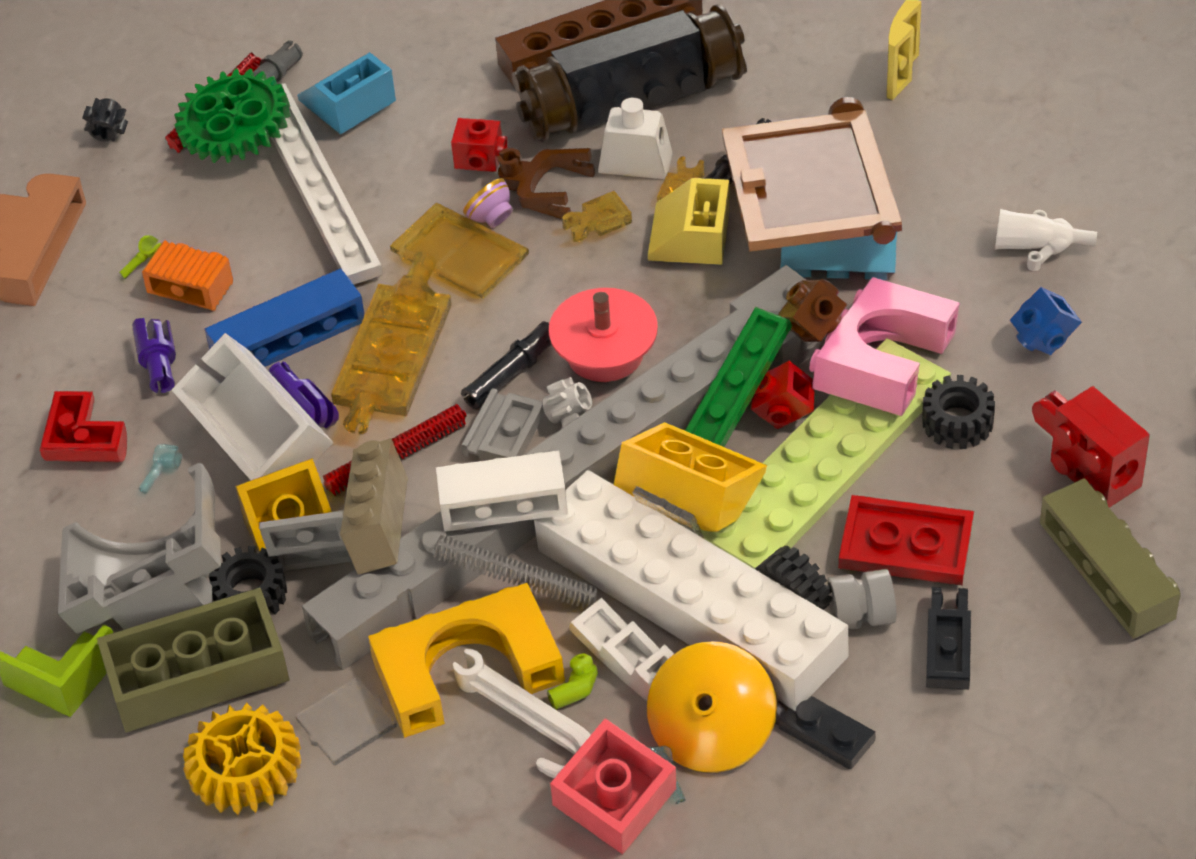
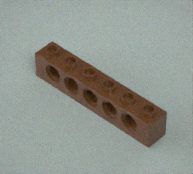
M603 0L496 37L498 65L514 87L512 73L516 72L519 66L531 69L544 65L546 58L552 56V51L679 11H684L685 14L692 13L695 16L702 15V0Z

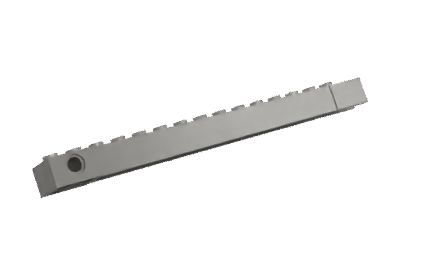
M785 265L730 302V315L524 455L559 450L565 490L587 470L612 484L615 480L621 443L664 422L685 431L755 306L778 315L787 302L786 295L796 283L806 279ZM790 330L768 371L787 361H791L796 366L800 365L810 358L816 349H822L827 334L821 342H803ZM440 511L400 539L397 564L359 575L355 569L303 604L302 610L308 636L316 644L331 636V642L335 648L334 662L344 671L371 652L369 635L378 633L388 627H396L408 623L412 619L417 620L483 574L484 569L478 573V567L475 572L473 571L474 566L468 570L469 564H467L466 568H463L464 563L459 567V561H457L456 565H453L454 559L451 563H448L449 558L444 562V556L441 560H438L439 554L436 558H433L435 545L441 534L444 535V539L448 536L449 541L451 538L454 539V542L457 539L459 544L462 541L464 545L468 543L469 547L470 545H473L474 548L477 546L479 550L483 548L484 551L488 550L489 553L492 551L494 555L498 553L499 556L501 554L505 558V556H509L536 537L534 519L445 532Z

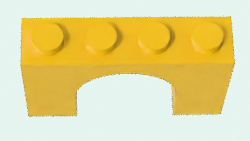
M528 583L507 587L497 593L476 600L465 601L458 606L435 614H426L417 620L396 627H388L368 636L373 663L404 738L445 724L441 699L430 672L439 657L455 647L466 644H482L497 649L509 660L521 688L530 694L565 683L562 656Z

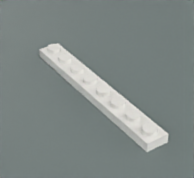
M285 83L282 84L290 103L289 111L291 117L286 118L288 127L279 129L281 137L272 138L338 269L341 268L353 285L383 275L381 263L290 91Z

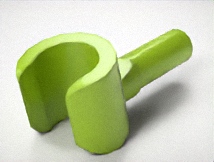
M145 235L140 239L138 244L139 252L119 271V274L124 279L141 263H144L148 258H152L161 243H157L158 239L152 235Z

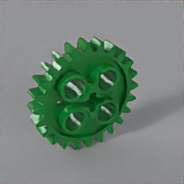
M250 68L244 75H240L239 70L235 69L232 76L228 77L222 71L218 80L208 76L207 85L195 84L196 93L184 94L187 102L178 103L180 112L174 114L177 122L174 125L182 146L187 147L191 155L198 153L200 160H204L210 155L213 163H216L221 156H225L227 163L231 162L233 155H238L241 160H245L246 152L248 151L258 155L259 150L257 147L260 145L268 148L271 147L269 138H280L279 129L287 128L286 118L291 117L289 111L290 103L283 85L277 84L274 76L267 79L264 71L254 76L253 70Z

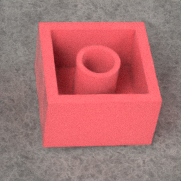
M605 718L550 783L552 804L623 855L676 790V767Z

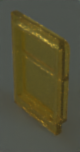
M437 202L390 245V251L398 254L402 262L474 299H484L529 255L528 248Z

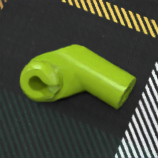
M582 653L574 656L570 661V667L573 671L570 673L568 682L547 690V696L552 708L555 710L590 695L598 675L597 666L593 664L590 655Z

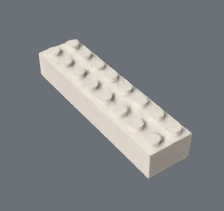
M589 470L565 490L568 515L534 519L539 552L688 645L714 641L728 643L745 650L765 668L773 683L776 699L796 711V707L800 702L807 700L849 657L848 625Z

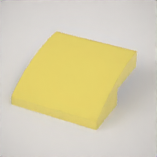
M906 0L897 11L890 27L887 68V98L890 100H894L912 81L913 61L919 56L921 1Z

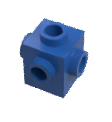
M1040 287L1027 299L1010 319V322L1019 332L1016 338L1026 349L1030 351L1037 349L1049 355H1052L1057 349L1062 347L1067 338L1082 323L1064 297L1043 287Z

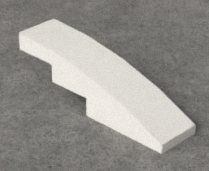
M602 597L571 621L569 630L602 663L646 701L656 673L674 654L665 644L658 648L634 621L627 625ZM703 696L699 701V708L702 711H706L712 706L711 696Z

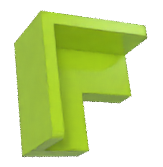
M103 625L95 635L84 631L59 661L28 646H25L15 658L0 651V677L3 685L71 718L107 674L97 638L112 634V628Z

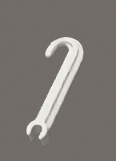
M473 649L464 650L468 669L463 668L456 662L453 663L456 682L462 691L468 693L477 691L571 753L575 754L590 737L591 734L582 726L486 666L478 651ZM539 758L536 761L537 769L552 778H555L564 767L545 758Z

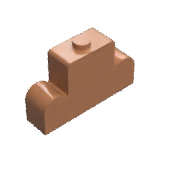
M51 173L40 174L27 183L26 191L28 197L0 194V301L29 306L36 305L86 205L80 177Z

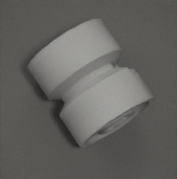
M887 569L863 572L859 580H856L851 574L828 577L827 586H830L832 591L829 594L832 597V602L829 603L830 614L846 623L848 630L859 629L863 621H867L872 627L896 622L895 594L891 576Z

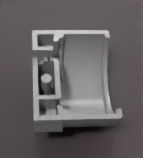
M197 463L188 468V472L195 482L194 513L180 529L164 538L145 543H119L95 536L77 522L63 528L58 615L76 634L94 626H99L111 618H114L125 630L212 603V585L206 578L213 570L221 567L220 537L215 532L214 486L208 471L202 463Z

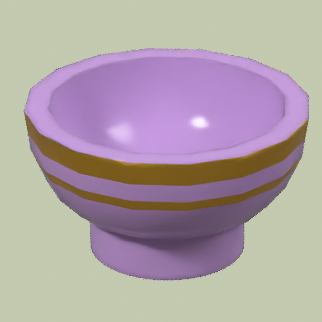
M496 179L478 191L464 207V215L474 222H486L491 228L504 222L513 212V208L509 204V188L504 179Z

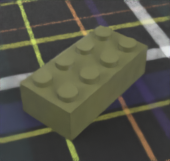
M261 587L97 638L125 733L290 681L284 653Z

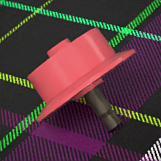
M595 288L579 292L562 302L554 311L549 322V337L555 351L568 361L571 369L576 374L596 382L616 381L633 373L640 365L643 356L654 344L658 331L657 318L651 306L638 295L617 288Z

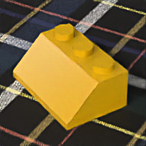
M664 422L621 443L614 485L642 502L646 501L660 507L665 514L681 516L696 523V526L704 531L717 532L738 520L766 473L767 465Z

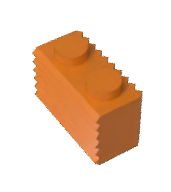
M166 240L161 243L142 270L147 293L210 310L216 309V305H219V301L222 300L223 295H226V290H229L230 285L233 283L229 259L226 256L217 252L207 253L205 250L203 252L199 249L195 250L193 247L183 243L175 245L173 242L168 243Z

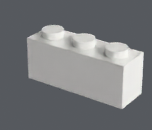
M559 450L436 467L440 508L445 532L568 515Z

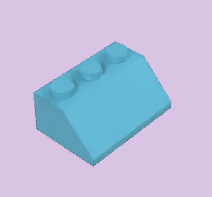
M897 232L894 240L888 244H878L874 241L873 236L870 235L781 247V268L787 265L802 277H811L812 270H827L826 278L849 279L850 271L865 272L864 279H872L874 277L887 280L888 273H895Z

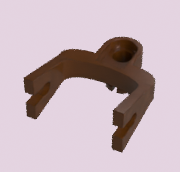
M514 148L504 149L499 153L500 156H497L498 163L500 164L498 176L504 179L509 190L517 191L521 207L569 222L572 218L570 207H564L569 201L567 192L534 193L538 182L548 170L554 167H560L592 178L595 175L594 164L587 163L592 158L590 148L544 149L536 154L531 162L521 161L519 150Z

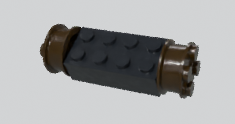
M716 4L710 8L709 13L699 16L679 11L552 51V56L546 58L544 65L531 69L519 66L517 71L512 73L513 84L521 100L516 103L518 115L523 123L528 121L534 140H539L543 143L548 141L549 135L563 130H566L568 133H574L606 123L610 110L614 107L621 108L622 102L628 98L640 99L643 102V110L705 91V89H711L715 86L716 81L730 77L732 80H739L743 74L747 73V65L741 44L745 42L743 30L738 23H733L724 6Z

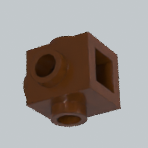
M824 279L802 280L788 291L786 295L787 302L778 315L791 321V331L803 342H821L826 334L831 333L839 325L842 319L840 314L847 304L837 296L839 291L830 282Z

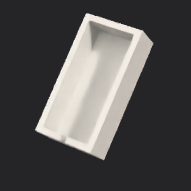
M226 333L201 358L208 366L225 377L224 381L221 383L195 364L172 389L175 395L250 480L313 458L315 463L334 443L248 349Z

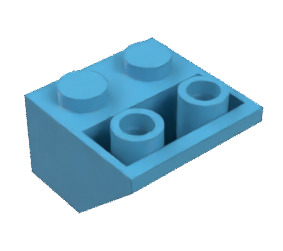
M370 52L297 95L298 100L339 134L346 132L396 101L392 69Z

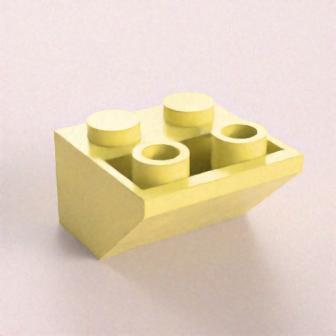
M691 178L656 202L648 261L722 265L730 213L729 180Z

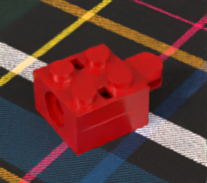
M1091 386L1069 401L1054 390L1046 395L1045 398L1033 404L1032 414L1035 422L1053 437L1050 462L1060 474L1066 475L1074 483L1085 478L1095 491L1103 494L1109 508L1142 487L1150 433L1098 389Z

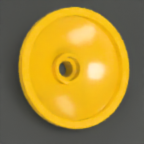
M723 642L696 643L673 654L656 673L647 697L648 723L658 746L676 763L698 772L719 773L729 771L751 760L767 742L776 719V694L773 683L765 668L745 650ZM706 695L711 696L712 706L706 711L700 710V699Z

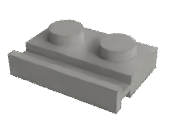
M492 388L461 445L463 455L469 456L470 453L478 455L479 460L483 461L524 455L545 414L543 401L508 393L507 396L498 394L497 389Z

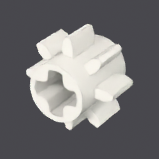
M571 377L547 386L550 395L544 397L543 409L552 423L557 424L561 422L564 428L592 407L591 395L586 386L580 382L573 384Z

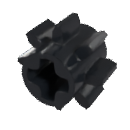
M95 98L93 106H86L82 119L87 121L84 131H88L98 141L105 142L111 140L114 142L118 133H125L128 121L124 119L127 110L122 108L113 99L104 98L99 100Z

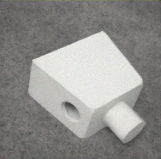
M638 98L625 99L621 104V108L614 107L610 110L603 137L598 172L602 174L666 180L673 154L663 115L659 111L643 110V102Z

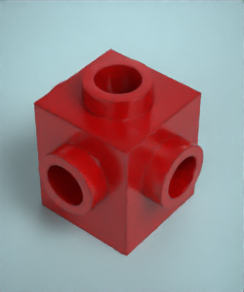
M470 118L457 119L451 140L454 169L497 172L499 165L497 156H500L499 153L502 150L508 148L507 136H502L501 121Z
M791 361L781 364L766 372L752 397L751 410L776 429L799 420L801 417L814 411L815 389H812L813 378Z

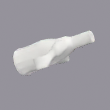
M1000 209L995 250L1041 249L1039 252L1031 251L1027 259V268L1031 271H1038L1052 254L1061 253L1070 244L1095 247L1097 232L1073 229L1071 224L1062 218L1049 219L1043 210H1036L1033 214H1023Z

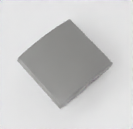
M342 511L260 522L259 524L268 556H277L279 563L281 562L283 571L352 562L340 536L343 518Z

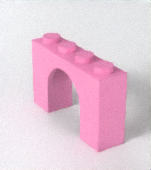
M872 277L864 290L859 289L857 291L852 307L843 311L841 322L837 328L827 334L822 349L814 351L809 367L810 371L814 372L812 389L902 416L916 395L920 363L876 350L867 344L883 341L888 338L891 341L907 343L942 354L955 335L960 303Z

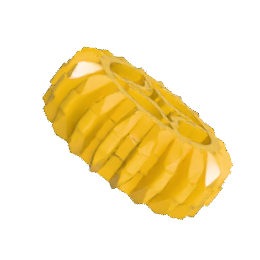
M247 702L242 710L235 711L229 704L227 713L219 715L212 711L211 722L199 721L198 733L189 734V746L184 748L183 753L185 761L183 769L186 779L189 780L192 792L195 793V796L200 795L201 801L205 803L206 807L215 803L216 809L222 813L229 806H232L233 811L239 815L243 807L250 806L256 813L259 803L265 801L273 806L274 794L287 796V784L296 783V770L301 768L300 764L302 761L299 752L301 749L299 738L296 737L294 728L289 721H284L283 716L278 711L269 714L264 704L255 711H252V707ZM262 742L272 746L275 749L274 754L266 752L265 747L261 746ZM211 763L218 764L220 769L224 770L222 775L210 769Z

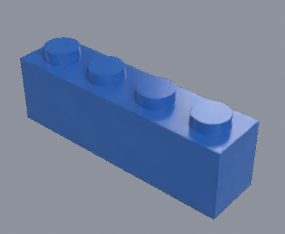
M340 268L204 328L209 350L226 333L248 349L266 367L366 322L361 294Z

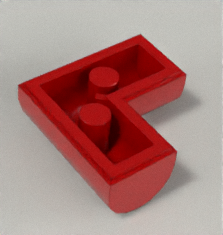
M54 391L39 450L41 457L46 461L123 462L127 453L124 421H90L95 403L93 391Z

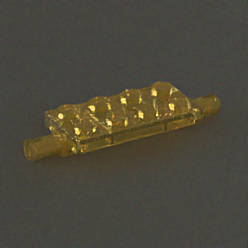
M416 252L407 275H403L393 286L378 284L331 393L334 405L350 407L343 425L351 433L355 434L358 425L361 424L358 434H365L368 431L374 411L406 417L409 413L452 306L451 295L436 293L429 287L428 281L437 264L435 257L429 253H425L422 263H420L423 254L422 252Z

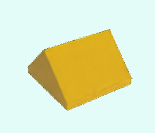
M313 458L235 486L244 523L258 553L262 547L266 548L259 529L260 522L332 512Z

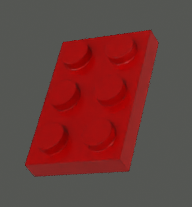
M851 495L838 558V568L861 572L887 569L890 576L963 586L974 511Z

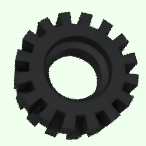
M949 375L943 377V384L937 379L932 383V388L928 387L926 389L925 397H923L922 426L925 428L926 435L928 437L934 435V442L938 445L945 440L946 448L953 449L954 443H959L960 449H967V442H970L973 447L979 445L980 438L985 441L989 437V432L993 430L995 413L993 392H987L988 386L984 382L977 386V378L970 377L969 382L964 381V375H957V381H952ZM959 407L971 411L972 414L953 416L946 413L945 410Z
M248 546V552L242 553L241 547L234 548L235 555L232 557L228 552L221 555L223 559L221 567L209 573V583L212 585L214 602L247 592L233 589L241 581L259 579L263 583L257 588L261 587L268 610L274 614L280 611L279 603L284 605L286 601L287 585L281 562L279 563L277 556L269 557L266 548L263 547L257 553L256 546Z
M789 546L780 547L755 568V570L822 610L830 605L829 603L832 602V597L829 595L832 593L831 587L824 584L828 581L825 575H819L817 571L820 568L817 564L811 565L809 563L810 557L805 553L800 556L799 549L795 547L792 549Z

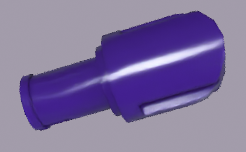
M137 318L132 323V331L138 362L142 367L148 369L149 385L153 392L158 393L157 381L160 383L161 393L169 392L175 386L171 364L176 359L170 322L165 320L162 324L159 319H150L146 327L145 318Z
M284 361L281 364L277 362L269 368L270 374L320 428H328L337 423L339 420L338 410L310 379H299Z

